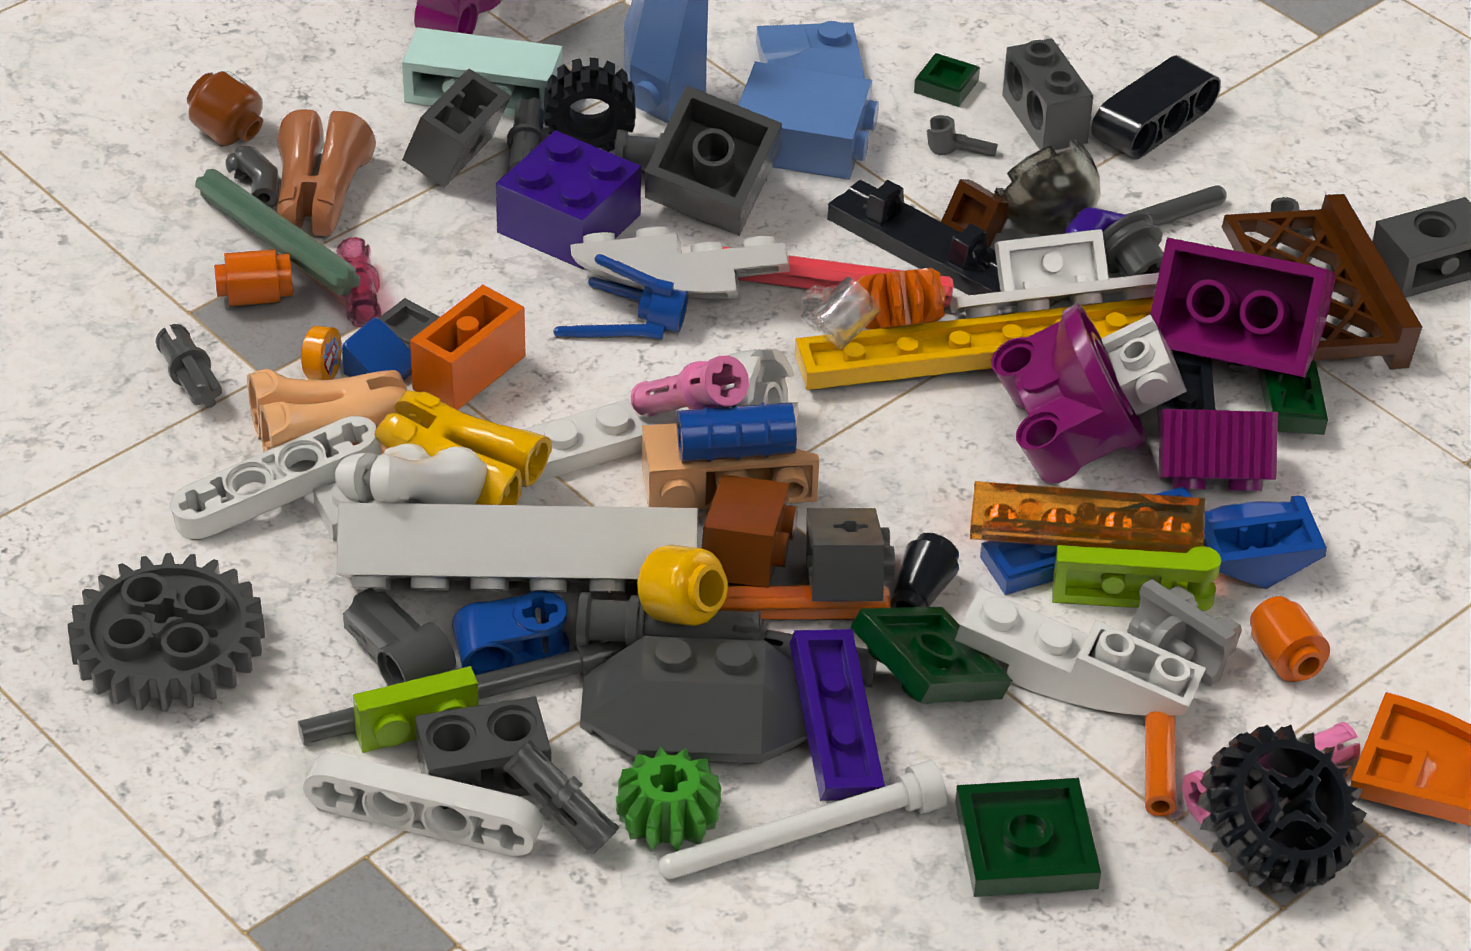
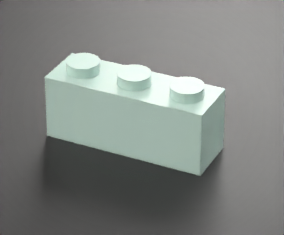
M417 27L402 61L404 102L432 106L470 68L511 95L503 113L504 116L514 117L515 105L522 98L530 100L533 97L538 98L542 102L541 108L544 110L545 87L547 88V80L551 74L557 77V68L563 65L562 46Z

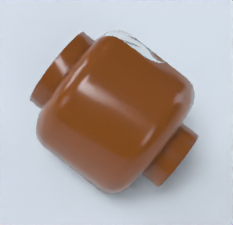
M219 71L215 74L206 73L195 82L188 93L189 120L194 126L221 146H229L240 139L243 142H248L256 136L262 127L263 118L260 116L263 109L262 97L256 90L230 71Z

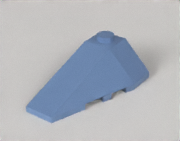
M632 0L624 21L625 72L628 74V81L632 80L634 85L636 108L667 124L686 85L706 93L708 0Z

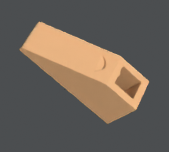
M676 423L642 425V472L648 507L710 509L722 474L790 483L788 503L817 501L818 454L796 448V453L769 455L768 458L755 456L742 457L739 460L736 458L714 459L710 463L707 460L681 462Z

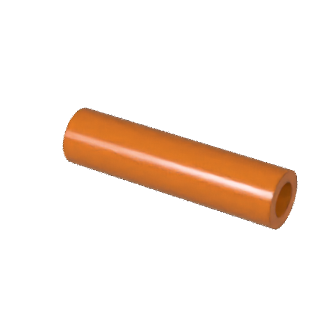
M1154 711L1145 715V809L1154 816H1169L1176 810L1175 715L1168 716L1165 713Z

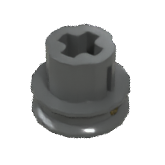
M1137 212L1129 214L1114 222L1103 232L1108 272H1120L1123 277L1159 273L1164 253L1159 247L1163 233L1158 226H1153V219L1149 213Z

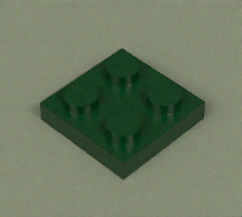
M943 607L861 608L850 627L867 645L868 653L875 660L884 664L902 683L903 691L919 703L931 704L937 702H972L1002 699L1013 681L989 655L955 640L960 625Z
M1079 778L956 786L955 805L974 897L1099 889L1101 870Z

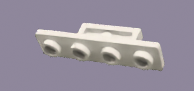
M1102 229L998 241L994 246L1001 292L957 297L950 302L951 313L965 312L967 319L998 315L997 308L1017 305L1019 312L1051 309L1050 301L1070 299L1071 306L1077 303L1080 305L1103 303L1102 295L1122 293L1123 300L1154 297V289H1156L1159 273L1109 279Z

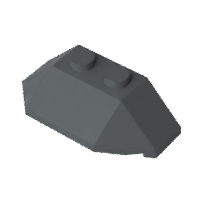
M643 636L584 676L580 727L590 733L596 732L608 743L634 757L637 754L654 758L661 746L667 755H677L686 748L691 761L707 759L713 762L763 763L794 749L805 740L808 741L793 661L764 640Z

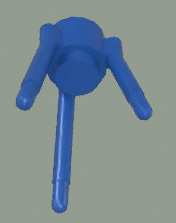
M597 254L595 262L598 265L645 286V288L640 290L596 277H591L588 280L589 286L639 301L638 318L647 320L646 324L557 326L553 330L554 335L557 337L646 336L662 340L665 330L676 333L680 332L686 315L689 292L674 289V282L657 279L620 261L613 260L603 254Z

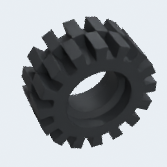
M581 58L572 60V70H569L563 64L557 68V77L551 74L547 80V88L545 87L544 122L545 126H548L549 135L556 130L597 148L604 145L607 152L615 150V139L618 129L626 130L627 135L628 132H633L636 119L634 85L632 80L628 81V74L623 69H620L615 74V63L607 60L602 68L599 67V58H590V66H582ZM582 99H598L607 103L609 108L598 114H582L573 110L570 106Z

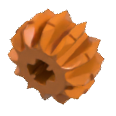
M932 268L865 275L854 282L856 296H853L855 312H858L859 325L867 330L938 322L945 316V288L941 285L940 272Z

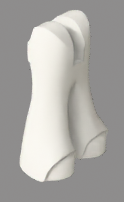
M401 444L396 447L387 448L382 455L360 453L344 458L336 468L335 479L338 489L347 499L355 503H368L375 500L380 503L474 505L484 486L487 464L481 461L474 451L466 447H449L446 450L439 451L432 457L420 445Z

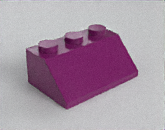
M1167 237L1150 315L1171 350L1306 377L1326 325L1337 274L1326 268Z

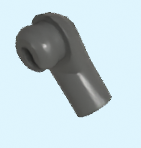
M248 145L236 147L235 153H231L226 158L225 165L227 171L230 173L235 170L234 178L239 180L249 176L252 179L251 194L267 206L272 207L277 201L278 169L255 147Z

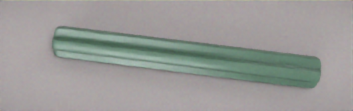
M207 169L204 176L197 177L195 186L200 190V194L204 199L281 254L289 253L292 262L341 296L349 295L352 288L359 286L360 276L355 273L354 266L218 170Z

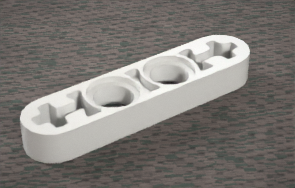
M362 416L343 418L184 486L172 496L170 502L177 531L183 537L189 539L211 537L313 493V488L336 482L335 471L338 464L344 458L360 453L381 455L380 441L374 435L377 429L375 423ZM331 452L332 457L327 458L326 453ZM303 460L317 462L313 468L303 472L289 470L293 464ZM252 482L265 484L256 493L249 495L237 493L240 487ZM227 496V500H228V501L225 502V503H222V499H221V498ZM201 509L202 512L196 513L195 510Z
M325 753L316 758L303 785L305 796L319 809L329 813L507 856L518 857L528 854L536 842L544 821L541 812L534 804L515 795L338 753ZM382 792H388L390 794L396 795L405 803L394 801L385 796ZM440 806H447L449 808L455 809L456 811L464 815V817H458L453 814H450L444 809H442Z

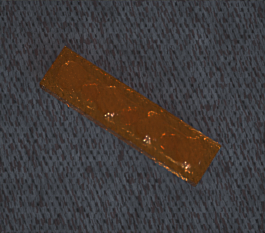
M975 481L970 539L1051 546L1065 545L1187 553L1194 547L1204 545L1206 498Z

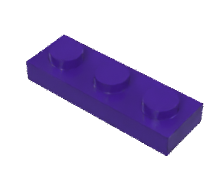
M794 630L789 645L820 801L843 800L885 787L853 630Z

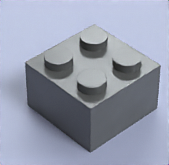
M686 85L644 171L645 198L740 236L780 152L782 123Z

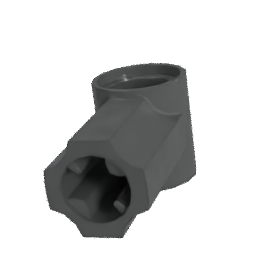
M368 588L354 596L352 604L343 613L344 628L376 659L380 674L388 686L448 672L456 666L454 650L444 632L434 623L428 622L420 626L384 591L376 592L372 588Z

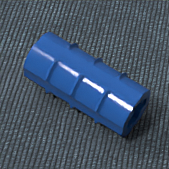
M762 402L760 405H734L723 408H708L706 406L704 409L677 411V442L681 462L707 460L710 463L714 459L736 458L739 460L742 457L755 456L768 458L769 455L796 453V420L792 403L765 404Z

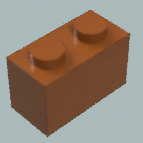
M722 474L703 526L702 549L712 552L720 560L728 582L769 588L775 566L785 567L789 540L794 539L798 506L788 505L790 483Z

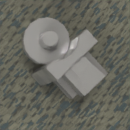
M1153 579L1142 584L1139 592L1140 604L1129 624L1127 632L1134 637L1206 668L1201 681L1209 686L1219 682L1228 657L1236 650L1242 632L1241 625L1226 615L1212 618L1197 608L1198 604L1195 601L1194 595L1179 585L1172 589H1167Z

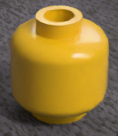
M666 545L656 548L643 562L637 580L638 597L643 610L654 620L670 624L697 626L707 623L718 613L727 596L728 581L720 560L712 552L699 547Z

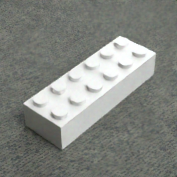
M338 503L337 575L351 578V588L366 590L368 588L373 590H392V579H411V589L418 591H450V580H470V589L480 592H509V581H530V590L532 592L567 593V582H589L590 593L623 594L626 593V583H637L643 562L656 548L666 545L697 547L698 508Z

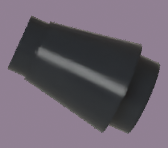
M922 533L916 540L907 544L891 599V608L931 606L959 571V564L957 562L959 551L950 540L935 533Z

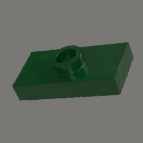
M1316 360L1311 361L1306 377L1258 368L1266 412H1278V431L1324 435L1328 416Z

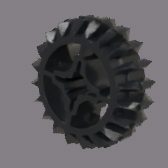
M1269 725L1256 728L1252 733L1238 734L1228 743V747H1223L1212 757L1213 760L1210 762L1212 766L1204 772L1200 781L1207 790L1199 796V801L1196 805L1211 813L1203 819L1200 829L1215 832L1218 840L1213 843L1210 853L1223 852L1225 850L1232 858L1229 862L1228 872H1237L1241 868H1245L1248 870L1249 887L1259 886L1267 880L1272 894L1282 893L1289 887L1295 894L1302 893L1314 885L1326 884L1335 877L1337 871H1341L1350 864L1351 859L1354 857L1352 850L1360 845L1364 837L1356 827L1363 823L1367 813L1352 804L1360 798L1363 789L1348 786L1345 780L1352 766H1340L1338 768L1331 760L1334 755L1335 746L1325 747L1319 751L1315 748L1314 732L1303 734L1297 739L1291 725L1280 727L1275 732ZM1285 797H1288V800L1281 808L1279 803L1283 801ZM1283 811L1284 815L1276 822L1275 818ZM1273 840L1280 841L1281 843L1285 844L1287 847H1284V846H1282V845L1276 843V842L1273 841Z

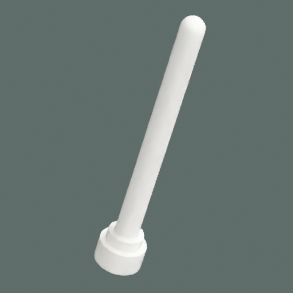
M930 759L906 767L905 774L897 776L895 784L667 854L659 862V871L665 878H678L904 807L908 812L917 810L920 814L946 807V786L938 766Z

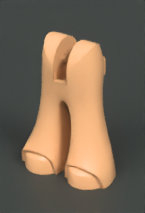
M269 369L247 374L252 421L258 439L261 438L263 452L350 416L368 418L378 428L387 414L396 413L395 404L407 390L401 374L396 370L372 372L332 380L287 378Z

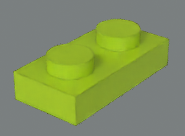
M469 666L353 694L356 737L362 753L416 740L415 716L479 706L478 682L472 667Z

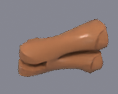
M295 110L284 117L279 127L277 141L282 162V179L277 213L301 230L305 216L312 217L313 235L331 236L338 223L345 196L354 174L359 167L369 163L373 157L376 147L375 135L369 124L356 114L347 111H332L328 119L324 144V131L318 113L315 110ZM323 149L318 175L313 176L316 162L320 158Z

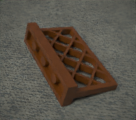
M1345 194L1325 195L1321 209L1224 215L1221 227L1235 251L1315 266L1309 263L1312 258H1315L1330 265L1334 273L1337 274L1333 292L1349 298L1353 307L1331 298L1328 314L1342 321L1338 326L1326 321L1321 336L1326 340L1319 341L1312 361L1382 356L1389 369L1410 367L1423 326ZM1311 228L1314 232L1315 240L1292 231V229ZM1244 232H1257L1270 239L1264 243L1246 235ZM1281 243L1303 254L1300 258H1297L1276 247ZM1353 325L1368 332L1371 337L1363 338L1347 331V329Z

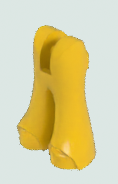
M406 390L395 404L396 413L387 414L374 434L376 439L387 448L396 447L401 444L420 445L432 457L439 451L446 450L449 447H466L474 451L480 460L487 464L484 486L474 505H517L521 497L522 486L527 488L539 479L552 452V442L547 436L476 418L443 403L439 398L425 391Z

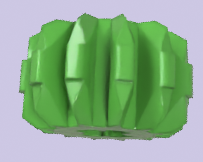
M660 746L654 758L637 754L632 768L622 769L621 777L618 780L616 813L619 815V822L626 824L630 840L646 837L651 851L661 843H670L674 850L678 851L683 840L701 844L706 830L715 829L720 812L721 784L718 783V776L711 774L707 759L691 761L686 748L677 755H667Z

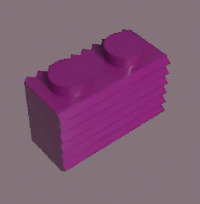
M1160 410L1158 477L1172 478V489L1184 486L1185 489L1206 490V479H1228V490L1262 491V480H1276L1278 412Z

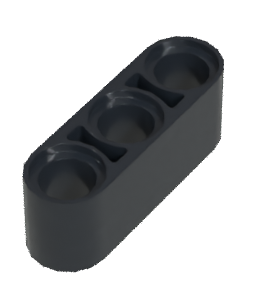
M1174 55L1107 99L1095 114L1091 132L1095 138L1132 159L1142 158L1209 111L1219 95L1221 80L1218 76L1185 58Z

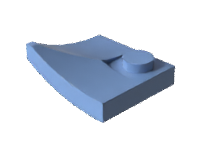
M826 21L819 24L757 26L756 44L760 62L865 78L853 22Z

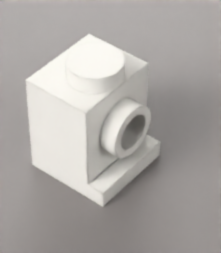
M1151 315L1101 338L1108 352L1118 383L1136 415L1187 392L1173 353Z

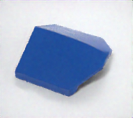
M1291 496L1290 502L1255 501L1223 505L1205 511L1204 507L1193 510V521L1203 546L1210 547L1220 554L1221 565L1219 573L1267 589L1326 557L1327 547L1304 496Z

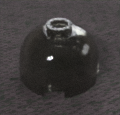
M1072 140L1068 146L1070 149L1059 153L1055 152L1052 145L1047 146L1026 157L1009 170L1007 175L1012 182L1005 189L996 188L994 194L1009 203L1005 214L1016 229L1027 235L1032 233L1039 234L1040 236L1066 234L1067 226L1082 209L1088 207L1096 208L1101 196L1100 176L1094 160L1083 143Z

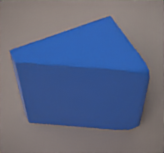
M376 317L367 322L342 345L343 371L349 377L372 372L396 370L405 380L412 374L410 349L384 322Z

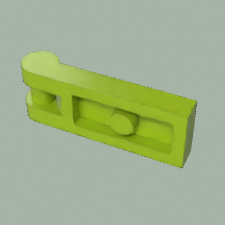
M1057 545L1052 584V603L1138 608L1141 599L1139 592L1142 584L1153 579L1167 589H1172L1179 585L1194 595L1198 609L1206 611L1214 604L1216 586L1213 581L1219 575L1221 557L1216 550L1205 546L1194 547L1187 553Z

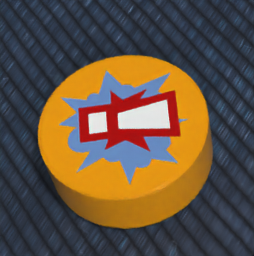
M313 326L307 332L302 345L301 365L304 374L309 380H332L337 374L341 362L342 341L340 333L336 328Z

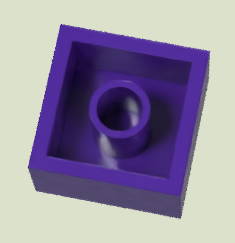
M556 130L496 183L497 233L580 269H584V267L577 264L572 257L571 244L583 243V236L593 233H614L616 239L641 215V166Z

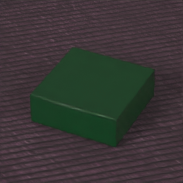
M935 53L915 78L914 93L959 107L978 83L980 67Z

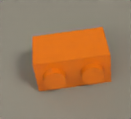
M482 284L410 339L413 390L416 392L425 391L439 398L443 403L459 410L526 356L525 307Z

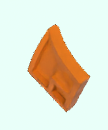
M1385 692L1351 778V786L1363 789L1360 794L1361 799L1471 826V724L1432 706Z

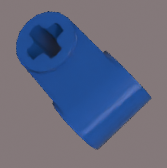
M534 591L523 596L490 602H474L465 605L456 612L452 620V628L462 668L471 666L474 675H479L569 652V638L562 630L567 621V605L564 600L552 592ZM536 608H540L541 624H537L535 617ZM542 637H546L548 641L549 651L547 653L543 652Z

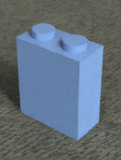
M757 61L754 62L738 106L782 123L781 148L772 167L848 180L851 178L856 160L864 161L866 158L869 143V131L866 130H875L879 112V101L871 100V79Z

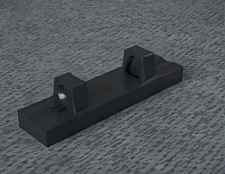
M860 179L850 186L844 194L837 196L828 203L827 220L919 269L932 268L940 272L942 276L951 277L954 288L963 293L977 295L1001 292L995 250L987 246V231L972 223L962 232L955 230L904 203V189L894 182L886 180L883 185L876 188Z

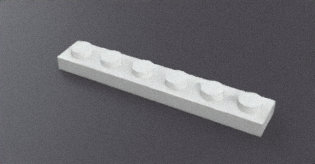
M628 399L524 428L523 430L547 436L552 442V452L542 474L535 483L642 452V425L644 424ZM334 482L313 488L314 505L332 540L336 541L338 503L355 502L347 499L338 489L337 483ZM373 500V501H369L368 503H380V502H376L375 500Z

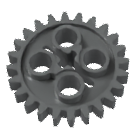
M166 553L161 565H153L147 556H142L140 561L141 569L133 571L129 566L123 563L119 564V578L115 580L106 575H99L100 591L84 589L82 591L84 605L72 606L73 622L67 625L73 665H78L82 681L93 680L94 693L97 695L112 689L113 702L117 705L125 701L130 695L135 696L137 710H143L151 699H159L162 711H168L172 699L181 698L182 702L188 708H191L194 705L193 694L200 692L209 699L215 700L217 699L216 684L221 683L227 687L235 688L237 686L236 671L251 673L253 670L251 657L261 656L262 654L261 639L265 638V628L260 597H253L250 581L239 583L238 571L236 569L220 574L219 563L216 559H213L201 568L197 567L196 554H190L183 564H175L172 554Z

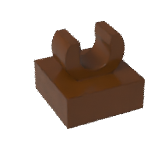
M960 179L941 222L959 232L966 229L970 223L987 231V246L990 247L996 233H1001L1010 215L1007 209L1010 203L973 180Z

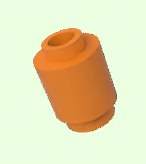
M275 249L224 253L225 264L214 265L217 297L228 296L229 307L279 303L280 297L293 296L289 253L276 254Z
M1275 596L1266 599L1254 609L1250 617L1252 639L1281 679L1288 682L1308 680L1322 670L1330 655V645L1299 603L1290 601L1283 596Z

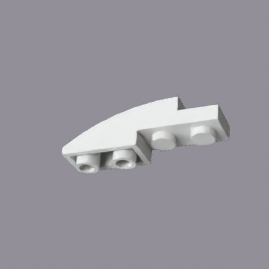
M646 227L636 230V237L615 240L614 233H593L583 236V243L570 245L571 255L577 264L603 278L640 290L645 288V286L598 265L595 262L597 254H603L613 260L620 261L657 279L674 282V289L688 291L689 299L718 300L740 298L738 277L790 272L786 242L776 243L774 236L750 237L743 240L744 247L723 249L721 242H702L691 245V253H682L681 241L677 233L668 234L667 227Z
M982 587L979 588L955 638L956 641L1009 664L1006 674L1013 680L1012 684L1066 703L1122 714L1147 715L1150 712L1157 711L1168 716L1186 715L1206 669L1096 619L1089 634H1086Z

